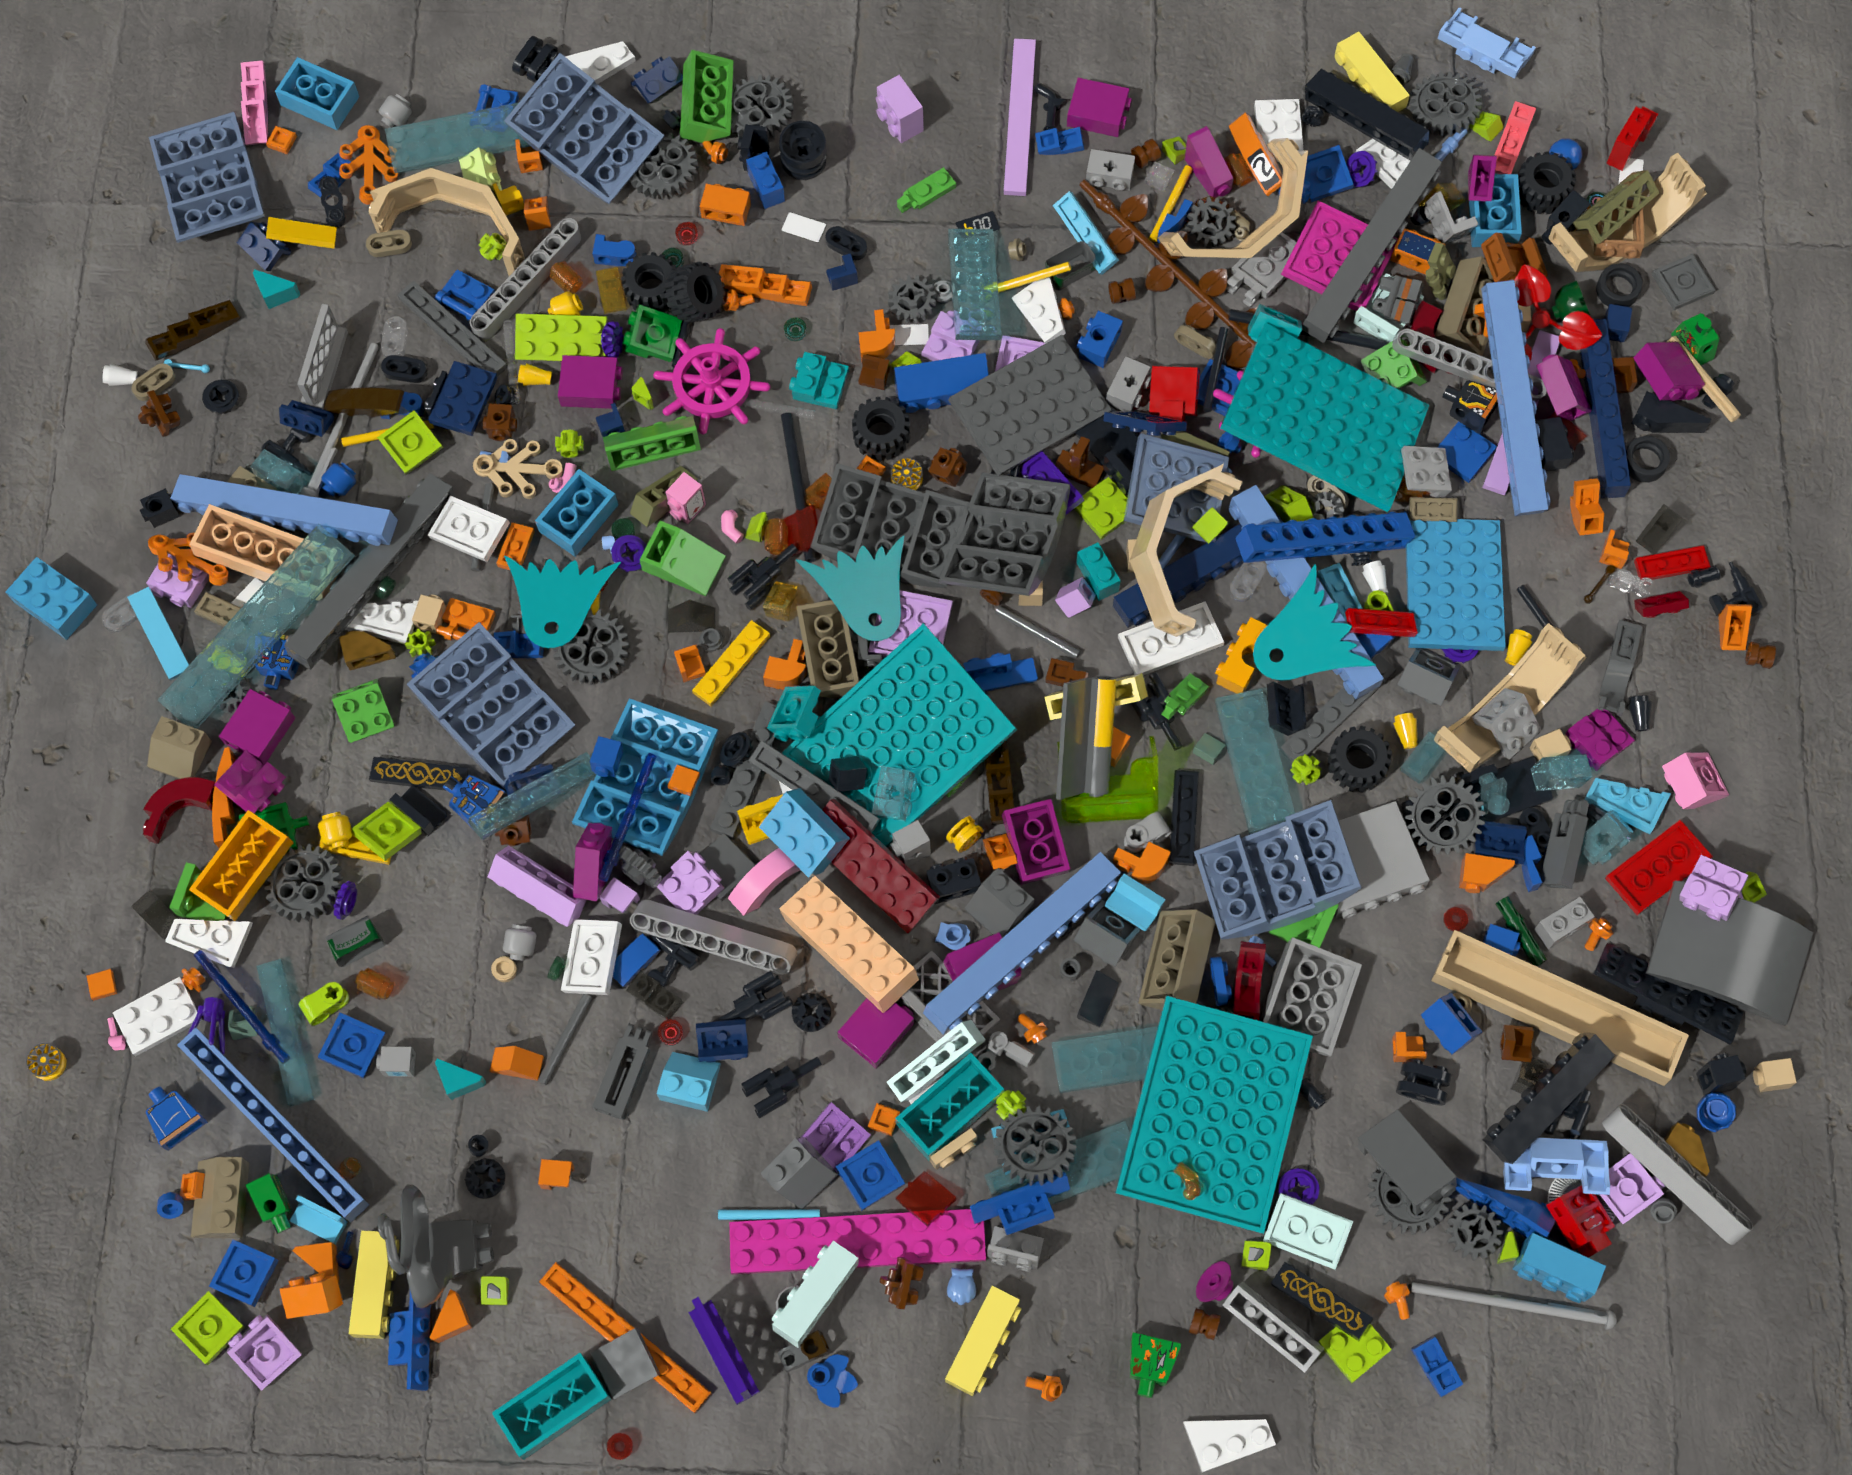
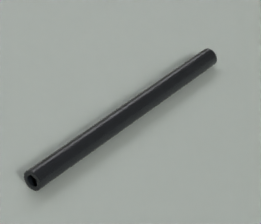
M1230 309L1228 320L1250 324L1255 313ZM1303 330L1300 332V335L1313 337ZM1339 330L1333 338L1330 336L1327 338L1330 341L1378 350L1387 344V340Z
M792 413L781 414V421L804 559L806 562L812 563L816 561L815 550L811 548L813 537Z

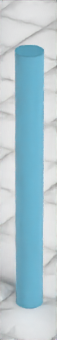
M820 1209L718 1210V1220H776L820 1217Z

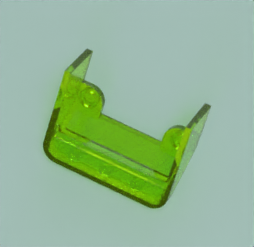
M1149 736V757L1134 760L1130 766V775L1110 776L1108 794L1099 797H1089V793H1082L1060 800L1063 819L1069 823L1144 819L1150 814L1157 812L1158 754L1154 736ZM1057 742L1058 762L1060 742Z

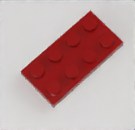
M1679 820L1609 873L1605 879L1638 916L1667 894L1675 880L1682 882L1689 877L1700 855L1710 859L1713 856L1687 826Z

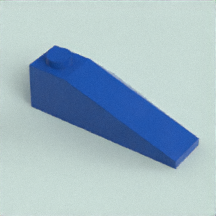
M1456 1178L1457 1187H1455V1191L1476 1203L1480 1208L1484 1205L1487 1206L1486 1212L1490 1214L1494 1211L1495 1218L1523 1237L1527 1238L1532 1233L1546 1238L1550 1233L1556 1220L1548 1210L1547 1204L1542 1202L1539 1204L1533 1200Z

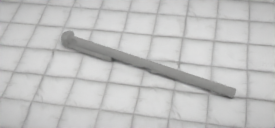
M370 344L351 388L362 387L379 349L377 344ZM345 413L339 414L307 488L301 489V495L319 496L318 493L323 484L321 477L333 462L337 453L335 446L349 415Z
M1416 1282L1411 1284V1292L1599 1323L1604 1324L1605 1330L1612 1329L1617 1322L1616 1315L1611 1310L1604 1312L1549 1302L1547 1305L1501 1297L1502 1295L1497 1294L1488 1295Z

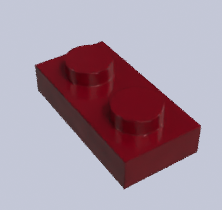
M1681 591L1636 599L1634 604L1635 609L1642 617L1653 618L1658 614L1678 613L1683 609H1688L1689 599Z

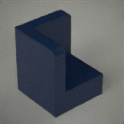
M851 253L842 256L843 265L826 270L832 291L858 284L857 270Z
M1609 304L1604 316L1607 322L1609 340L1625 342L1630 329L1632 308Z
M615 403L611 404L612 412L596 417L602 438L614 432H625Z

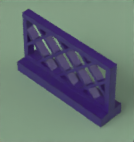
M699 1297L691 1300L696 1309L688 1313L735 1403L738 1405L760 1393L712 1300L705 1304L701 1302Z

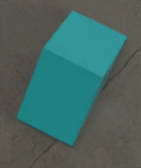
M254 269V278L268 309L300 296L295 282Z
M438 1058L435 1061L446 1094L451 1100L482 1088L486 1084L485 1079L478 1074Z

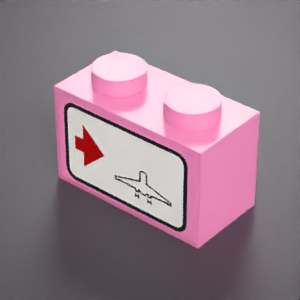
M685 472L666 491L670 514L678 521L683 520L689 524L706 505L702 485Z

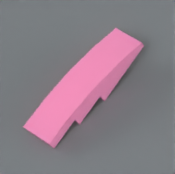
M263 61L241 63L243 100L241 101L245 145L265 144L268 141L265 65Z

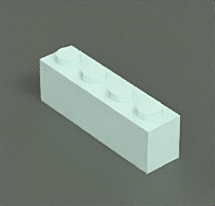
M972 1020L961 1022L888 1080L887 1084L900 1102L911 1100L986 1039Z
M832 1241L829 1247L825 1245L817 1256L819 1261L814 1267L809 1266L802 1277L804 1281L799 1288L795 1286L787 1297L789 1302L785 1308L782 1309L780 1307L772 1317L774 1322L772 1324L773 1331L797 1348L802 1344L858 1266V1257L835 1241Z

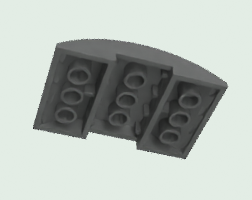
M837 463L811 548L837 561L838 551H841L856 562L859 549L865 546L875 560L876 553L881 546L884 549L885 555H887L892 546L904 536L899 582L926 587L946 588L947 584L940 583L939 578L953 544H957L968 515L970 502L926 490L925 493L883 481L881 480L882 476Z
M981 473L968 506L969 516L958 543L953 544L939 582L1030 596L1042 582L1056 551L1066 515L1070 484Z
M1675 880L1646 973L1691 991L1698 990L1738 1005V1008L1778 1024L1787 1025L1813 932L1788 917L1739 897L1727 921L1711 919L1706 915L1707 912L1698 908L1696 911L1691 910L1682 904L1680 894L1686 882Z

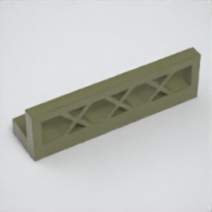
M1649 171L1632 172L1573 222L1576 229H1588L1595 244H1600L1659 194ZM1646 183L1650 193L1643 196L1641 195L1642 185ZM1629 196L1634 197L1633 207L1631 209L1626 208L1627 198ZM1614 209L1619 210L1617 221L1611 220ZM1598 222L1604 223L1603 233L1599 234L1595 227Z

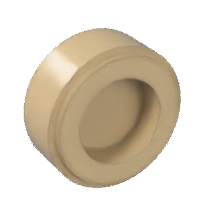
M499 957L492 964V974L500 982H509L517 974V966L509 957Z

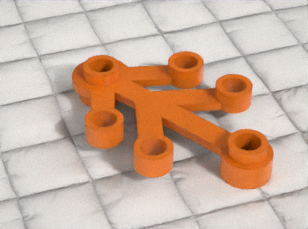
M365 125L358 130V138L351 144H343L340 147L339 155L345 160L351 159L353 153L362 146H364V153L351 163L342 164L339 174L342 178L349 179L356 170L364 165V186L360 188L359 199L362 203L370 205L374 200L372 195L367 194L365 191L376 189L373 186V166L384 175L385 180L388 182H395L398 178V170L394 167H388L373 153V146L384 155L388 163H395L397 161L398 151L395 148H388L380 140V133L377 128ZM348 150L350 153L346 154L343 151ZM388 154H393L395 156L389 157ZM347 169V170H349L350 172H349V173H345V172H343L342 170ZM388 173H393L395 176H389Z
M189 533L187 538L170 539L161 534L149 538L148 547L154 555H158V569L160 571L168 572L172 570L173 560L168 557L167 554L169 553L176 558L178 579L182 582L192 580L193 571L188 567L187 563L208 573L209 581L213 585L221 586L228 582V570L224 565L216 564L213 566L197 558L198 556L193 554L192 549L177 548L190 547L189 544L195 533Z

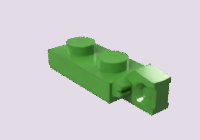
M943 167L908 188L903 193V196L897 200V207L901 213L912 207L914 209L919 208L920 210L955 189L956 182Z
M1190 673L1169 693L1171 697L1167 696L1165 699L1166 706L1161 715L1168 720L1177 711L1184 715L1207 692L1209 686Z

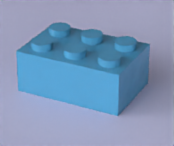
M298 57L275 90L281 106L335 130L339 129L360 97L353 81Z
M1495 174L1492 201L1469 200L1470 218L1475 216L1478 225L1471 231L1472 247H1481V244L1496 232L1503 234L1505 242L1518 244L1522 234L1518 174Z
M578 469L535 520L537 528L541 534L576 557L618 507L616 494Z
M38 557L29 564L6 590V594L15 604L66 640L97 606V603L89 593Z
M800 788L785 792L759 826L808 878L823 873L850 839Z
M1532 1233L1523 1241L1519 1257L1516 1259L1512 1269L1518 1272L1517 1275L1528 1281L1535 1279L1542 1283L1541 1286L1553 1292L1559 1290L1565 1293L1566 1298L1580 1303L1581 1301H1587L1595 1295L1606 1266Z

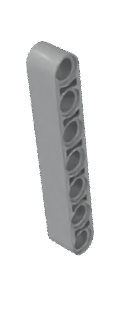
M566 218L560 221L471 317V329L480 341L484 342L491 339L580 243L581 234L576 220Z
M1403 329L1393 339V349L1401 355L1496 389L1495 380L1487 375L1488 369L1493 371L1492 360L1411 329ZM1400 337H1406L1410 345H1402ZM1422 345H1427L1431 349V354H1425L1422 351ZM1444 353L1452 356L1453 361L1451 363L1445 361ZM1466 361L1474 365V371L1466 368ZM1528 374L1529 378L1532 379L1533 386L1538 389V395L1531 393L1532 401L1537 402L1545 396L1547 390L1541 378Z
M651 900L639 902L630 917L631 926L638 931L766 971L771 970L773 973L780 975L789 972L797 957L796 948L789 943Z
M1620 1104L1602 1121L1604 1128L1613 1138L1727 1243L1735 1245L1753 1229L1752 1222L1742 1211L1629 1107Z

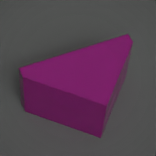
M1473 154L1468 170V200L1492 201L1496 155Z

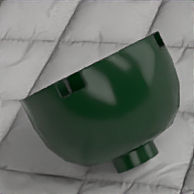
M1577 280L1565 284L1557 291L1555 295L1556 305L1552 306L1556 320L1561 318L1563 321L1566 315L1574 311H1582L1590 315Z

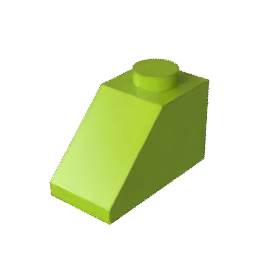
M1283 485L1264 496L1283 523L1290 520L1298 522L1314 518L1306 497Z

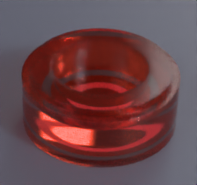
M683 222L676 227V239L680 244L691 245L698 239V230L693 223Z
M665 1020L658 1028V1036L664 1044L673 1046L682 1040L683 1028L676 1020Z

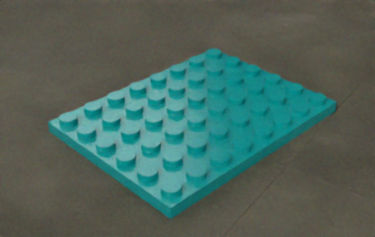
M1265 323L1220 429L1388 512L1392 507L1405 472L1401 449L1404 446L1415 445L1429 404Z
M923 623L816 721L815 729L810 734V737H803L801 742L794 741L782 753L832 787L833 785L828 780L831 759L859 757L867 767L865 787L861 790L842 791L841 793L881 819L872 834L888 848L893 843V833L919 820L1018 729Z
M1165 996L1115 1193L1264 1234L1313 1036Z

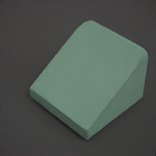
M1205 733L1195 745L1193 754L1214 765L1226 745Z
M254 1006L229 1011L228 1029L233 1040L257 1035Z

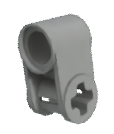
M1157 811L1128 828L1124 838V846L1129 852L1138 853L1146 848L1148 842L1153 844L1161 842L1172 831Z

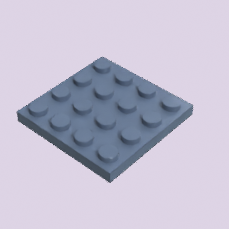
M1140 433L1137 440L1124 521L1142 525L1150 500L1164 491L1222 464L1224 465L1221 472H1227L1229 457ZM1190 490L1174 498L1163 531L1206 542L1192 527L1211 507L1220 514L1222 500L1199 490Z

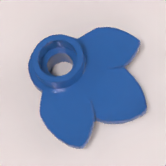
M832 1355L824 1363L812 1365L807 1373V1380L813 1388L817 1389L819 1400L832 1408L839 1407L840 1394L849 1393L858 1387L855 1377L845 1370L849 1358L843 1355ZM818 1372H823L825 1374V1379L823 1381H817L815 1379V1375Z

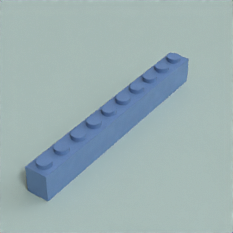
M1514 280L1487 283L1481 288L1514 515L1522 516L1543 513L1548 510L1550 496L1545 490L1544 483L1547 481L1546 471L1542 469L1543 450L1538 444L1540 428L1535 423L1534 417L1536 414V403L1532 401L1531 397L1533 382L1529 378L1527 370L1529 369L1530 361L1528 355H1525L1524 350L1526 335L1521 330L1523 314L1521 309H1518L1517 303L1519 300V289L1515 287Z
M181 474L170 498L177 505V509L185 513L194 511L204 515L208 505L211 504L270 527H274V525L281 526L289 531L298 529L312 535L321 533L330 538H337L339 536L353 542L362 540L375 546L380 544L390 545L398 519L388 509Z
M1256 485L1232 497L1229 512L1234 520L1238 519L1242 526L1241 529L1251 523L1256 525L1269 522L1281 523ZM1305 558L1265 561L1269 574L1278 580L1282 594L1285 597L1288 596L1291 600L1307 578L1311 567ZM1316 577L1314 594L1324 590V597L1320 607L1334 603ZM1337 610L1331 623L1347 624L1340 611ZM1348 632L1340 640L1357 644L1349 652L1373 662L1354 633ZM1376 666L1333 669V672L1336 675L1339 674L1344 681L1343 686L1347 693L1352 694L1355 699L1379 687L1384 679Z
M1101 852L1097 854L926 1005L923 1014L943 1035L948 1030L954 1029L963 1022L961 1019L966 1014L971 1016L981 1007L979 1003L984 998L990 1000L998 992L997 987L1002 982L1005 985L1008 984L1016 976L1014 972L1019 967L1022 969L1026 968L1033 961L1032 956L1037 951L1040 954L1050 946L1051 943L1049 941L1054 936L1056 938L1062 936L1068 929L1066 925L1071 921L1076 923L1085 914L1083 910L1088 906L1093 908L1102 899L1100 896L1105 891L1110 893L1117 886V879L1121 872Z
M195 1028L177 1044L345 1219L351 1223L369 1206L363 1197L214 1045H209V1039L202 1032Z

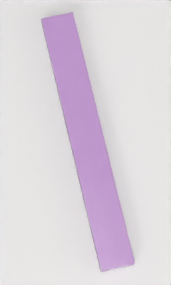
M1014 39L1004 195L1026 196L1036 40Z
M1539 330L1532 349V359L1529 369H1527L1528 374L1541 378L1536 365L1542 363L1543 358L1556 354L1560 343L1559 336ZM1533 386V391L1531 393L1533 395H1538V389L1535 386ZM1502 434L1482 488L1505 496L1510 481Z

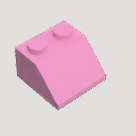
M1708 752L1684 753L1662 766L1665 772L1664 777L1675 792L1676 802L1683 809H1695L1729 796Z

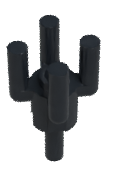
M791 544L774 559L766 556L759 563H756L753 559L748 560L727 578L733 585L729 590L736 596L747 585L752 583L753 585L743 595L749 600L745 603L746 607L750 611L753 610L773 592L774 589L771 582L782 574L779 566L798 551L797 548Z
M1154 672L1149 675L1151 682L1148 684L1154 697L1149 698L1147 701L1144 698L1131 704L1141 721L1146 722L1149 720L1154 730H1163L1172 748L1176 751L1182 748V744L1170 725L1175 720V717L1172 716L1168 720L1161 715L1166 706L1165 699L1167 696H1171L1158 673Z
M770 970L744 985L743 992L745 995L733 1001L735 1009L713 1022L736 1020L739 1017L746 1019L747 1022L758 1015L762 1019L767 1020L793 1005V1002L789 996L785 997L782 991L769 999L766 998L765 993L782 984L778 975L775 976Z
M815 1057L793 1071L788 1065L777 1072L772 1068H767L741 1083L742 1091L748 1097L765 1087L770 1096L754 1105V1111L760 1119L787 1103V1094L800 1087L797 1079L820 1067L822 1064L819 1058Z
M1586 1087L1561 1112L1565 1117L1575 1119L1568 1139L1579 1140L1587 1122L1588 1113L1591 1108V1104L1588 1102L1591 1092ZM1561 1114L1544 1130L1545 1133L1553 1135Z

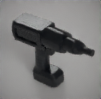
M291 428L290 434L282 446L271 440L266 441L262 445L261 451L266 458L281 467L285 466L292 471L296 470L299 473L312 475V472L307 470V467L292 455L294 453L292 446L297 440L303 443L310 440L311 436L308 432Z
M1729 562L1736 592L1732 593L1733 598L1725 602L1717 594L1710 596L1709 602L1716 616L1721 614L1727 604L1751 605V616H1756L1763 606L1747 578L1742 576L1740 570L1734 566L1733 562Z
M651 935L652 939L660 945V948L668 954L665 958L668 963L662 973L653 969L647 976L663 988L668 985L669 979L679 963L690 971L698 966L700 958L682 944Z

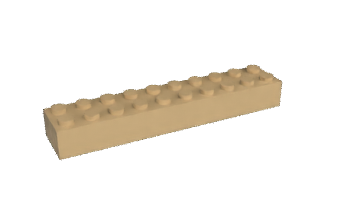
M1456 930L1452 933L1431 980L1452 991L1463 993L1472 1000L1570 1044L1581 1033L1596 1034L1615 1055L1610 1062L1662 1086H1665L1671 1080L1689 1036L1682 1031Z

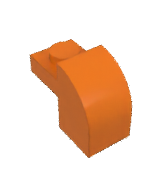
M883 309L874 310L876 331L858 332L861 361L863 355L885 359L894 350L895 328L890 329L889 317L884 318Z
M1597 478L1574 481L1573 496H1570V508L1574 526L1580 536L1603 533L1604 512L1599 505L1600 482Z
M793 639L788 660L769 656L763 676L765 686L784 690L785 687L798 686L803 682L807 675V667L804 664L806 657L802 640Z
M1148 842L1141 858L1118 848L1114 855L1113 863L1123 872H1133L1131 878L1140 884H1148L1160 877L1169 861L1171 852Z

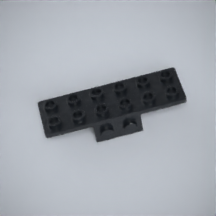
M1103 415L1076 431V435L1079 439L1081 436L1090 439L1089 451L1103 466L1105 472L1115 480L1120 490L1128 496L1138 437L1133 431H1129L1130 428L1128 426L1126 428L1112 427L1113 423L1103 421Z
M1534 756L1498 769L1495 764L1489 766L1482 764L1471 773L1464 774V772H1458L1452 775L1455 777L1456 784L1463 779L1464 788L1472 785L1470 793H1479L1475 801L1484 802L1482 806L1478 807V810L1486 812V814L1479 816V819L1483 821L1493 822L1553 800L1550 788ZM1442 791L1438 794L1437 800L1440 804H1447L1451 800V795L1447 791ZM1503 796H1506V797L1504 798V799H1505V806H1504V804L1502 803V797H1503ZM1457 798L1447 811L1440 810L1441 818L1430 828L1431 832L1437 828L1443 819L1449 820L1451 818L1449 812L1461 801L1460 798ZM1411 800L1401 804L1405 816L1412 812L1405 808L1407 805H1413L1414 802ZM1461 807L1456 811V818L1463 821L1469 817V810L1465 807ZM1426 809L1421 813V820L1428 823L1434 819V812L1430 809ZM1443 826L1439 831L1440 837L1444 839L1451 837L1453 834L1452 827ZM1420 836L1415 837L1417 844L1420 839ZM1424 842L1423 844L1418 845V846H1419V847H1423V846H1426L1427 843Z
M1610 943L1605 945L1594 974L1637 996L1636 1001L1631 1007L1632 1010L1677 1030L1681 1028L1684 1022H1687L1727 1044H1732L1743 1015L1742 1011L1709 994L1698 990L1691 991L1646 973L1649 963L1622 950L1618 946Z

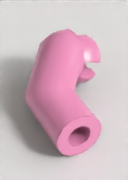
M726 510L721 516L722 532L738 544L744 538V534L735 528V521L738 515L734 510Z

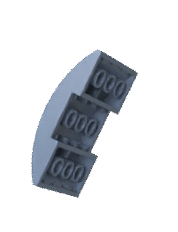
M561 53L558 54L504 120L515 133L532 148L539 151L545 159L607 204L614 200L665 137L664 134L631 108L625 107L596 84L593 78Z
M235 112L149 137L157 170L167 199V208L177 243L265 217L256 177Z
M480 622L407 683V686L441 726L503 789L510 774L517 771L523 772L575 727L570 718L514 662L511 655Z
M1331 800L1285 817V822L1243 838L1240 835H1236L1194 851L1222 940L1259 934L1296 923L1340 903L1361 889Z

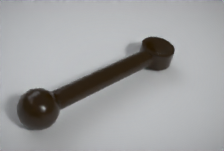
M1609 565L1606 567L1605 574L1590 594L1584 596L1585 603L1590 604L1593 601V596L1606 579L1615 573L1614 566Z

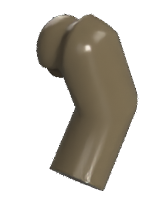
M1234 210L1230 216H1236V220L1233 222L1236 225L1235 236L1238 240L1243 241L1250 235V222L1237 210Z

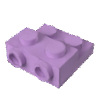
M941 311L931 329V335L922 351V357L937 361L973 355L982 338V328L978 322L969 319L967 322L959 319L958 314L953 311H947V313Z
M168 554V557L173 560L172 570L168 572L160 571L157 564L146 584L150 587L153 595L159 598L163 596L170 598V601L179 607L185 605L192 608L208 582L209 574L187 563L188 567L193 571L192 580L182 582L178 579L176 558Z
M687 851L670 867L672 870L657 885L659 890L676 909L696 915L724 889L720 883L722 878L713 869L710 871L704 865L706 860L698 852L692 853Z
M1700 855L1692 874L1689 875L1681 891L1680 901L1691 910L1696 911L1698 908L1707 912L1706 915L1711 919L1727 921L1748 879V875Z
M1631 1153L1609 1168L1610 1193L1609 1195L1600 1194L1622 1224L1629 1221L1665 1193L1662 1189L1666 1187L1655 1175L1651 1177L1645 1169L1646 1167Z
M268 1314L263 1318L261 1315L255 1317L248 1324L251 1329L243 1336L240 1332L228 1342L230 1347L227 1349L229 1356L261 1391L302 1355Z

